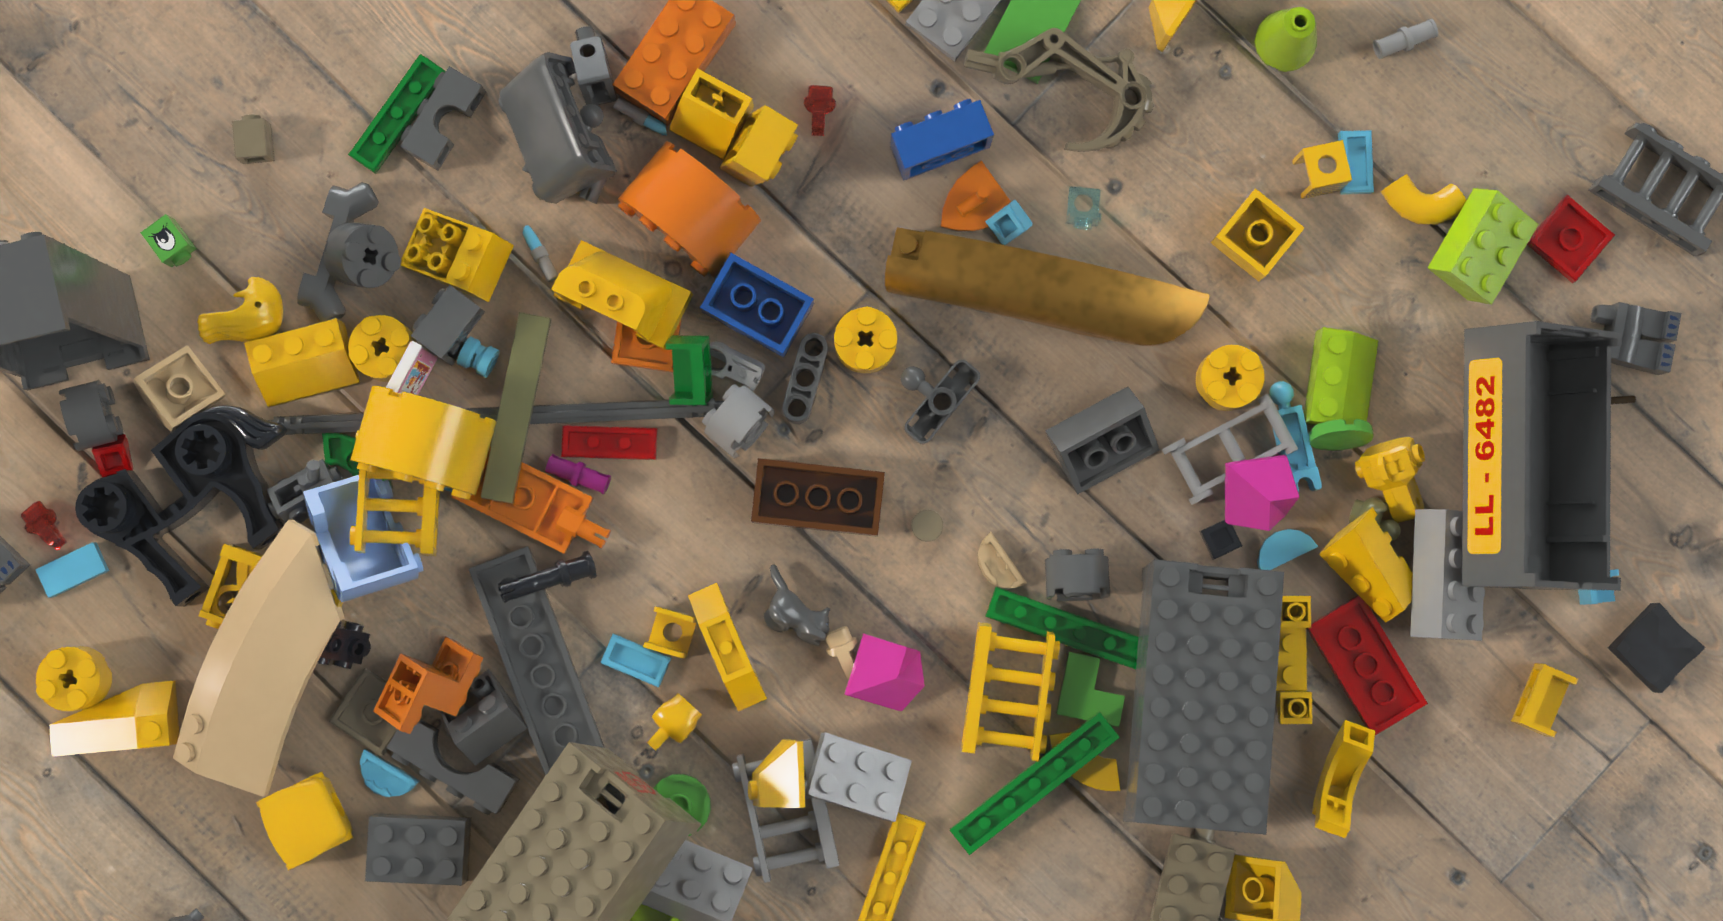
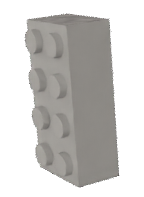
M1415 509L1410 637L1482 641L1485 589L1484 587L1462 586L1463 511Z
M685 840L642 904L682 921H732L753 868Z

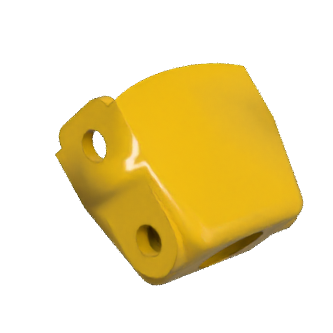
M323 771L256 802L257 807H260L262 821L269 839L279 856L286 863L288 871L354 838L352 835V825L330 779L324 776Z

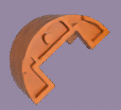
M665 141L618 198V201H620L618 208L631 218L636 214L640 218L639 221L650 231L654 232L656 229L661 231L666 236L663 241L672 249L678 252L682 248L688 253L693 261L690 264L693 269L704 277L709 273L715 278L724 266L730 253L734 254L761 222V219L748 204L744 206L741 198H739L740 196L711 170L681 148L677 152L674 150L675 145L673 143Z

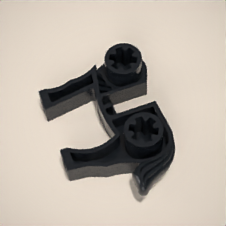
M216 406L188 418L151 449L154 456L182 492V497L163 510L135 471L124 469L117 471V474L95 480L80 492L75 504L77 518L93 534L115 543V546L121 547L135 555L143 563L147 571L154 574L163 583L173 604L185 607L210 587L163 540V535L194 517L221 490L239 507L246 524L247 541L253 549L261 550L274 541L284 525L280 519L277 520L269 509L268 503L272 502L267 492L269 486L258 468L253 448L259 450L267 449L286 434L287 429L282 424L265 420L241 407Z

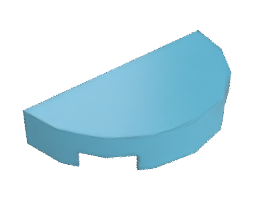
M1286 529L1274 532L1264 540L1259 550L1258 568L1260 570H1272L1317 548L1318 545L1309 535L1299 530Z
M363 750L360 758L361 774L365 785L374 793L384 797L401 796L413 790L420 782V780L371 751Z

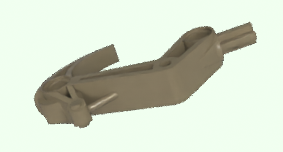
M1058 28L1048 29L1018 47L1006 52H999L998 56L968 49L965 57L964 67L993 74V79L1003 84H1013L1021 78L1055 74L1056 70L1069 69L1114 98L1112 115L1104 132L1089 142L1066 143L1064 150L1099 151L1103 148L1108 149L1117 146L1120 140L1127 141L1132 137L1133 130L1139 131L1146 123L1143 118L1144 114L1151 113L1154 107L1152 91L1149 86L1152 83L1135 69L1132 63L1134 61V53L1130 49H1123L1116 56L1096 58ZM1047 58H1052L1053 60L1057 61L1059 64H1055L1054 61L1044 62V63H1042V62H1043L1044 60H1046ZM1005 61H1011L1017 66L1016 76H1010L1005 73L1003 69ZM1117 62L1119 65L1118 74L1104 63ZM1126 90H1132L1136 94L1137 102L1135 105L1126 102L1124 98Z

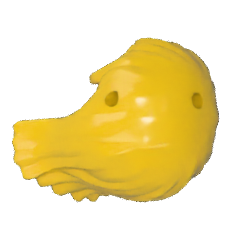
M250 277L247 288L233 295L234 297L244 298V302L240 307L231 311L205 313L198 316L199 336L207 344L222 340L250 342L272 336L279 330L283 319V302L278 289L263 278Z

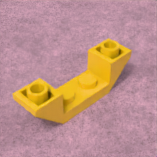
M718 583L688 595L698 625L723 683L738 712L766 700L767 696L744 649Z
M1283 596L1275 701L1279 724H1312V692L1307 691L1306 628H1311V596Z

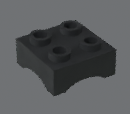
M1650 603L1612 642L1608 649L1652 692L1663 693L1677 674L1697 657L1705 647L1683 629L1660 603Z

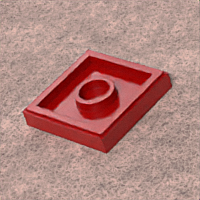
M1566 195L1534 231L1527 245L1571 283H1574L1608 245L1615 234L1569 195Z

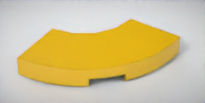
M1072 732L1050 734L1051 747L1056 746ZM1097 755L1072 775L1080 783L1091 788L1103 791H1120L1117 760L1115 758H1103Z

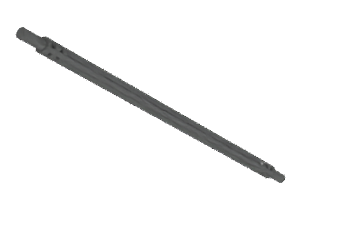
M711 398L706 405H670L669 400L537 405L533 407L530 424L705 417L711 409L715 408L717 410L724 401H715V398ZM499 407L467 408L466 410L480 414L481 418L485 419V417L497 421ZM364 413L277 416L273 420L268 421L285 426L287 429L285 435L357 432L360 429Z

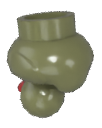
M1371 497L1365 501L1355 500L1349 523L1373 507L1377 513L1375 520L1383 532L1388 531L1392 541L1399 537L1401 529L1396 521L1387 519L1381 522L1383 512L1388 509L1385 502L1377 497Z

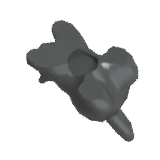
M775 564L771 565V578L777 587V591L771 600L769 608L764 613L765 623L770 629L777 632L793 629L803 641L819 646L821 640L824 641L826 639V634L830 630L828 617L830 608L827 607L822 611H811L795 593L788 589Z

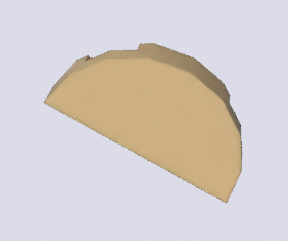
M990 532L982 540L977 552L978 566L982 575L991 584L1003 589L1017 588L1027 584L995 536Z

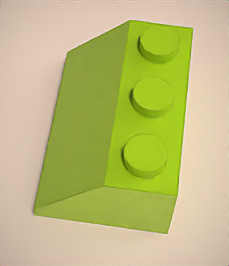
M1322 327L1315 332L1304 408L1306 424L1316 426L1323 422L1337 419L1345 420L1346 424H1354L1356 419L1367 421L1379 340L1353 331Z

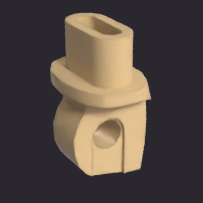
M843 626L826 634V641L829 645L826 652L831 657H838L847 679H849L856 659L853 648L858 640L857 637L851 636L847 626Z

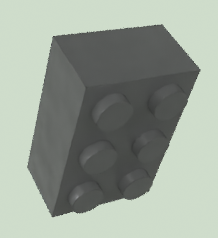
M383 813L369 816L365 881L464 885L468 882L472 817Z

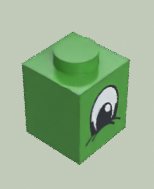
M167 214L140 232L161 262L170 267L174 265L177 267L186 263L191 258V253L197 249L177 221Z

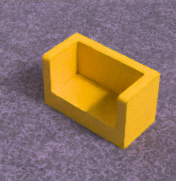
M1535 663L1511 722L1546 737L1555 738L1557 732L1552 730L1551 727L1569 684L1576 685L1578 678L1546 664Z

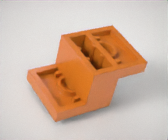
M446 636L432 665L400 653L373 712L399 731L411 734L414 726L420 721L424 705L457 716L459 709L466 702L467 692L474 678L480 672L483 657L458 641Z

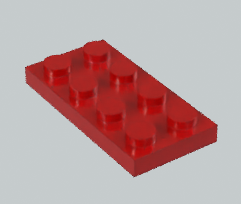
M1359 595L1312 622L1311 628H1306L1366 728L1375 730V736L1428 704L1370 607Z

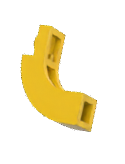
M1347 720L1343 722L1329 750L1317 785L1312 814L1316 815L1315 828L1346 838L1350 831L1354 793L1362 771L1374 752L1375 730Z

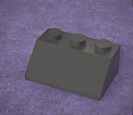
M1128 386L1045 430L1052 449L1077 495L1160 450L1146 410Z

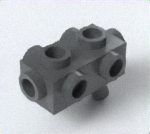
M323 459L320 461L310 460L302 471L289 478L280 480L276 485L267 489L272 501L268 503L269 509L277 520L281 518L287 522L293 519L298 523H302L309 518L303 491L337 482L344 478L336 466L331 468Z

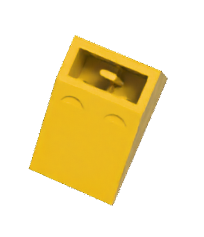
M424 208L401 258L400 266L444 285H451L456 290L489 302L514 245L492 232Z

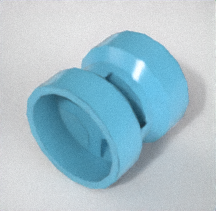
M470 336L459 353L457 364L464 368L471 367L476 370L477 374L487 378L497 362L500 350L492 346L485 347L481 345L478 339Z

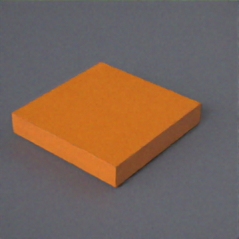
M682 318L673 335H680ZM617 322L611 359L612 364L673 373L672 350H664L635 335L636 332L632 328Z

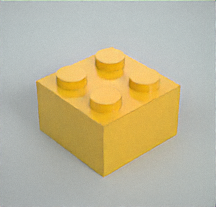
M1255 188L1210 243L1260 282L1305 227Z

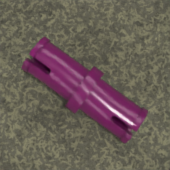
M555 454L550 456L545 468V473L569 480L573 486L578 487L582 485L601 494L607 492L611 482L610 475L587 468L583 462L579 461L576 464Z

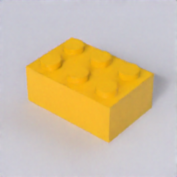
M762 106L749 114L719 168L750 187L760 183L763 184L765 181L768 182L770 178L774 179L782 166V162L778 161L785 151L789 152L798 138V135L794 133L798 124L770 107Z

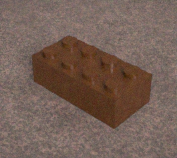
M758 458L751 522L878 537L885 472Z

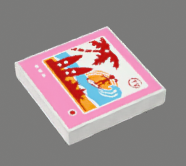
M410 342L386 388L393 389V392L396 393L407 392L418 395L438 356L416 342Z

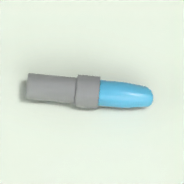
M620 97L617 99L613 107L614 109L632 118L637 124L644 125L654 132L667 136L666 126L663 122L651 116L646 110L637 108Z
M526 225L523 229V236L531 250L530 253L533 259L539 264L548 282L557 279L558 273L548 257L549 253L545 246L541 244L532 228Z

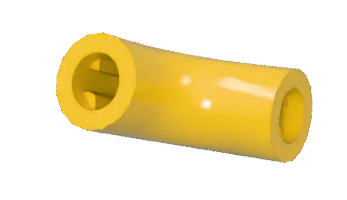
M1407 174L1380 191L1388 204L1402 218L1416 224L1438 225L1458 216L1466 202L1465 196L1454 184H1448L1436 193L1425 194L1416 188Z

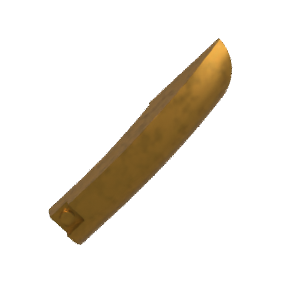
M899 227L896 229L891 256L888 255L885 269V289L888 293L980 310L1070 331L1074 334L1138 346H1156L1169 343L1188 330H1191L1205 312L1210 295L1076 260L927 230L920 232Z

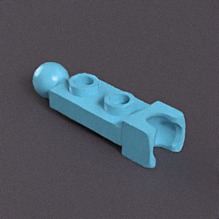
M1278 381L1271 386L1269 395L1273 403L1278 405V412L1298 447V450L1288 455L1285 450L1278 452V454L1287 456L1298 493V482L1300 479L1307 481L1311 491L1320 490L1322 483L1312 447L1309 443V434L1302 405L1291 407L1290 402L1294 397V390L1289 383ZM1273 430L1274 437H1275V441H1276V446H1277V445H1279V444H1281V443H1280V441H1279V439H1278V437H1277L1275 431Z

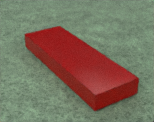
M563 425L561 457L657 460L658 429Z

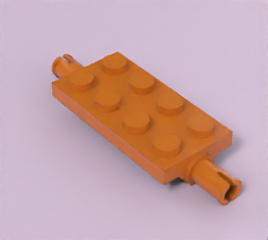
M491 446L476 496L471 495L470 500L452 496V498L563 554H566L573 538L577 536L602 549L606 541L595 534L597 533L608 538L611 530L586 519V513L594 499L593 497L524 462L521 465L513 504L481 498Z

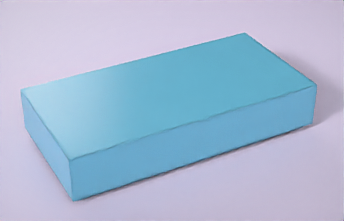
M1340 131L1338 133V141L1343 140L1352 180L1340 190V195L1372 194L1374 192L1372 131Z
M92 542L35 569L48 598H53L109 571L97 542Z
M612 634L601 663L660 687L672 658Z

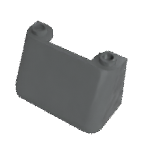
M550 52L535 58L502 88L498 101L502 111L507 115L533 181L532 189L535 195L540 200L557 204L614 174L617 170L611 157L603 159L596 151L600 148L599 142L591 141L570 90V87L575 85V82L569 76L576 73L572 58Z

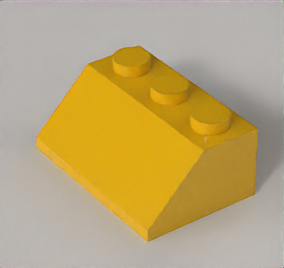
M337 318L244 343L252 375L267 407L277 406L360 383L357 368L349 359V337L345 323Z

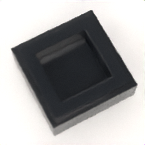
M1225 519L1199 531L1212 560L1242 547L1233 525L1227 524Z

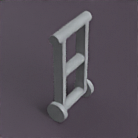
M1269 393L1257 399L1260 404L1259 406L1188 443L1182 438L1162 449L1164 455L1169 452L1171 453L1193 494V497L1188 499L1191 505L1212 495L1211 487L1225 481V473L1202 485L1185 451L1218 434L1233 462L1246 460L1230 427L1264 411L1281 443L1253 459L1271 457L1282 450H1285L1287 455L1298 450Z

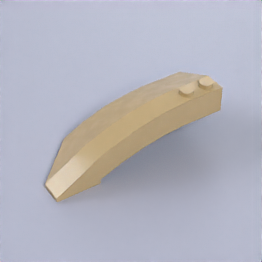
M293 519L285 523L242 585L229 608L199 671L173 755V759L195 774L262 797L269 794L285 737L308 680L340 620L345 619L342 608L336 607L331 593L334 585L326 564H321L316 549L320 545L316 533Z

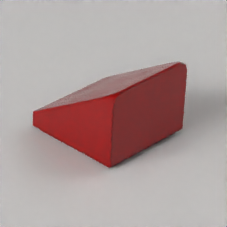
M126 434L118 435V439L115 442L92 448V453L102 477L117 474V471L124 469L133 471L134 468Z

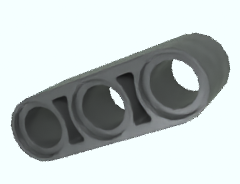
M810 333L802 338L785 394L783 413L785 418L793 424H802L809 419L827 359V341L818 333ZM811 341H817L823 346V351L818 356H810L805 352L806 345ZM803 371H809L815 377L813 384L808 387H802L796 381L798 374ZM794 401H800L806 406L805 413L800 417H793L788 413V407Z

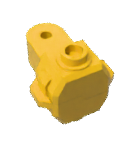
M1401 437L1367 448L1359 460L1355 461V469L1359 478H1365L1368 487L1383 491L1394 521L1400 523L1415 519V509H1424L1423 499L1414 476L1423 465L1422 462H1425V453L1421 444H1415L1413 438Z

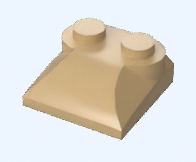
M188 345L136 376L133 380L143 401L161 424L171 432L188 418L205 411L226 395Z

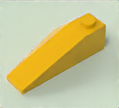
M175 680L140 684L99 702L90 708L50 724L52 756L177 744L180 733Z

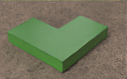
M1068 652L1056 714L1089 720L1100 711L1111 726L1119 727L1125 696L1094 689L1100 658Z

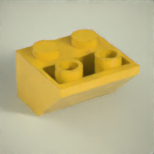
M697 68L682 94L669 131L724 160L754 108L753 98Z

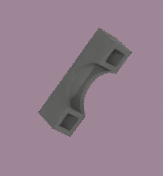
M420 719L418 724L414 726L411 734L399 730L396 731L387 746V749L393 752L392 758L406 766L409 763L414 764L420 768L419 774L432 782L438 779L447 784L446 790L461 799L464 795L475 801L473 806L484 814L490 815L491 812L495 814L501 812L520 778L494 762L477 772H462L454 769L443 759L438 746L439 729L423 719Z

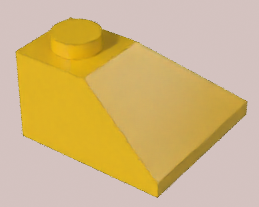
M1197 0L1151 1L1149 12L1158 50L1164 51Z
M782 739L752 772V781H748L749 800H753L754 806L773 808L805 807L803 741Z
M1235 854L1226 889L1225 918L1240 921H1300L1302 893L1286 862Z

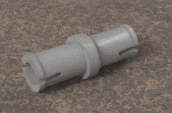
M1428 19L1409 28L1406 26L1400 27L1396 33L1373 41L1375 55L1379 59H1383L1401 50L1410 51L1414 48V45L1438 37L1437 25L1433 19Z

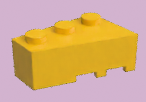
M1372 507L1337 532L1319 555L1386 623L1403 612L1411 603L1413 573L1403 556L1398 557L1390 545L1392 538L1388 531L1383 532L1375 520L1377 513Z

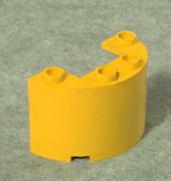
M372 386L351 461L358 462L357 469L376 474L377 468L394 472L392 478L412 483L413 477L426 481L424 487L441 492L444 491L445 487L452 489V496L470 500L471 495L476 496L497 421L485 417V419L481 418L478 413L407 392L396 393L390 388Z

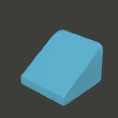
M1016 200L1011 201L985 221L1002 245L1008 244L1033 225Z

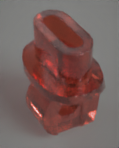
M811 85L808 87V97L804 98V107L812 113V136H824L825 115L831 113L836 107V101L833 99V88L830 86Z
M41 501L33 503L21 513V518L26 523L24 529L27 533L38 534L47 545L52 546L56 550L67 543L61 532L54 525L57 520L56 513L53 509H47Z

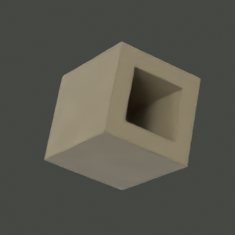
M255 114L244 115L242 120L232 121L235 158L242 164L274 161L272 128L268 121Z

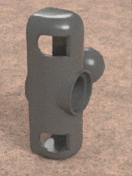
M958 360L934 388L925 380V374L922 369L911 366L903 370L901 383L904 388L911 391L918 390L926 396L925 400L905 423V432L919 444L928 443L978 383L980 372L967 361ZM956 366L959 371L951 379L948 375ZM971 380L975 382L968 391L964 390ZM937 395L948 396L951 401L949 409L940 411L935 408L933 399ZM917 415L919 419L911 427L908 423ZM931 428L935 430L928 439L924 438Z

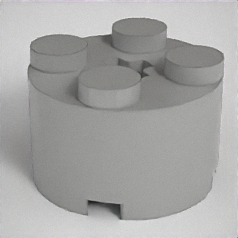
M734 384L725 392L723 396L725 401L717 410L715 408L711 409L703 418L702 423L706 426L704 433L731 457L737 458L739 457L736 452L738 449L742 448L746 451L761 436L769 425L764 421L768 414L773 418L775 410L747 386L744 385L739 388Z

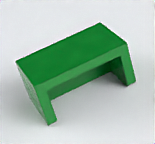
M672 335L665 343L666 350H672L675 392L669 397V404L706 405L713 397L709 336Z

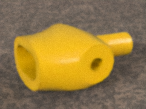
M677 693L673 698L664 702L652 715V719L659 729L647 743L655 751L668 737L681 744L695 729L702 714L682 695Z

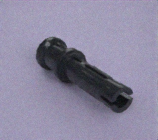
M584 551L580 557L567 561L563 559L557 560L554 563V567L498 583L499 592L513 589L512 591L500 594L502 601L506 603L559 584L562 587L571 586V582L585 577L593 579L597 577L591 554L589 551Z

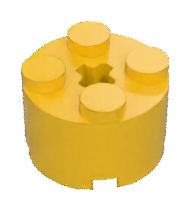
M868 306L857 308L845 314L837 324L834 333L836 355L840 362L849 370L864 374L875 373L885 368L894 357L898 340L897 331L892 320L882 311ZM862 334L865 337L871 335L872 346L869 347L866 344L862 347L859 346V336Z
M385 315L368 316L351 333L348 344L349 359L363 374L381 382H389L410 342L414 341L417 343V341L411 336L413 334L412 331L397 319ZM380 345H387L389 347L387 353H381L378 349Z
M1225 345L1217 348L1204 358L1196 372V387L1200 396L1211 407L1221 411L1237 410L1251 403L1260 394L1264 384V369L1259 356L1240 345ZM1229 371L1232 376L1236 377V381L1231 383V385H1229V380L1224 379L1223 376Z
M84 646L62 647L50 651L41 661L36 673L37 695L46 704L61 711L83 710L96 705L107 696L112 684L111 669L108 667L104 656L97 650ZM72 673L73 677L77 678L76 684H73L74 681L71 679Z

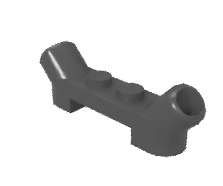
M361 182L349 190L335 185L331 187L322 211L327 217L333 219L329 235L338 226L345 223H354L356 218L378 206L379 201L369 184ZM326 242L316 276L307 273L303 274L297 296L298 305L314 309L320 322L335 318L341 319L346 312L334 289L336 280L329 274L324 263V252H327L329 242Z

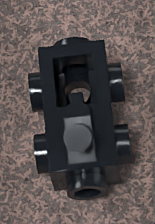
M340 621L317 663L329 665L330 659H332L333 665L351 669L353 663L361 665L363 657L369 654L371 649L370 634L363 632L364 626L361 624L345 621L344 626H341L342 621Z

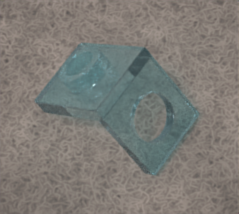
M1072 186L1069 188L1066 224H1073V228L1080 230H1091L1092 226H1098L1102 216L1101 213H1098L1100 189ZM1079 195H1087L1091 198L1093 205L1088 212L1076 209L1074 202Z

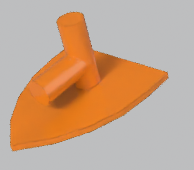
M982 160L958 178L949 191L942 210V228L955 231H977L989 228L985 221L1011 202Z

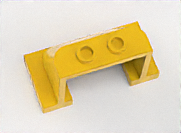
M582 240L568 267L559 273L551 289L555 292L553 295L555 298L584 311L585 307H588L626 325L636 332L635 335L664 350H666L665 343L674 334L693 296L691 291Z

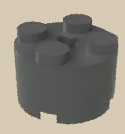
M345 223L335 228L326 241L329 242L327 252H324L326 269L335 280L346 285L376 288L385 284L393 276L394 272L400 268L401 258L396 241L382 226Z
M100 380L59 391V395L66 397V400L60 401V407L69 436L76 435L79 441L73 444L77 451L115 442L118 439V435L124 434L119 416L115 417L112 414L110 405L115 404V398L110 386L106 387L105 383L102 384Z
M1070 549L1054 550L1053 555L1045 559L1046 598L1048 600L1057 595V601L1093 600L1092 594L1101 593V599L1110 597L1109 559L1107 556H1104V549H1087L1085 554L1072 555V550Z

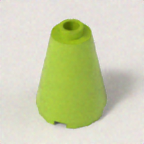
M1304 7L1278 10L1262 20L1254 40L1256 52L1262 62L1267 66L1270 65L1278 69V71L1287 72L1297 70L1310 61L1317 47L1316 22L1310 10Z

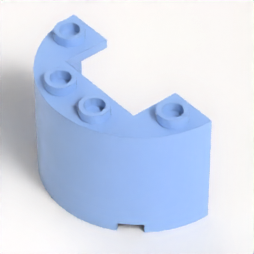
M359 475L303 491L310 522L314 527V532L320 544L318 548L323 563L328 567L334 591L338 599L341 600V603L418 579L419 572L424 571L419 554H413L408 542L404 544L366 543L365 553L354 551L355 545H350L351 526H356ZM370 479L369 498H393L389 481ZM368 511L367 530L404 531L400 522H394L391 512Z

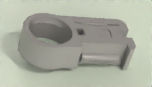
M722 342L710 343V355L726 363L723 368L717 369L711 366L712 375L721 379L727 376L750 387V390L754 391L765 370V365L728 347ZM713 349H719L723 354Z

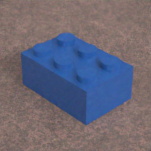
M971 99L963 100L953 106L954 110L944 114L942 110H938L926 115L923 122L913 125L912 121L895 127L896 132L891 133L890 148L903 181L991 147L994 133L981 100L972 102Z
M730 253L700 309L707 316L784 358L815 303L814 298Z

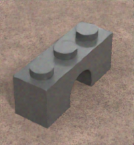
M450 66L445 73L441 72L434 82L433 88L435 90L430 99L426 98L423 100L417 111L419 117L413 126L409 125L405 129L401 137L403 142L401 148L406 153L439 171L454 146L449 138L440 133V120L450 112H459L471 118L486 94L481 84Z

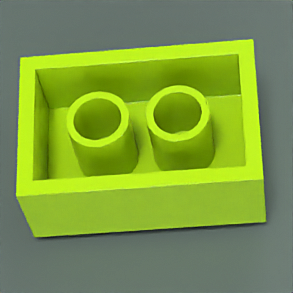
M1473 188L1430 262L1428 269L1468 301L1492 305L1536 230L1538 223L1498 190Z

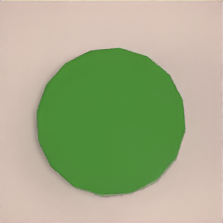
M1342 419L1323 422L1314 426L1312 431L1309 432V443L1313 448L1329 451L1357 448L1373 440V426L1369 422L1360 419L1354 420V424H1346V421Z
M672 774L661 779L653 788L664 798H670L700 822L701 826L697 832L707 822L711 812V797L705 785L697 778L687 774Z

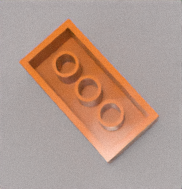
M669 0L612 84L616 93L637 107L646 110L651 116L668 126L674 118L682 94L697 68L705 72L735 27L734 14L713 0Z

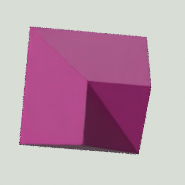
M1286 455L1225 463V522L1227 524L1270 531L1287 515L1299 499L1298 490Z
M863 633L844 695L902 712L925 686L920 651Z

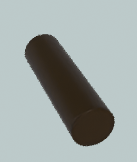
M1635 395L1611 397V405L1636 402Z

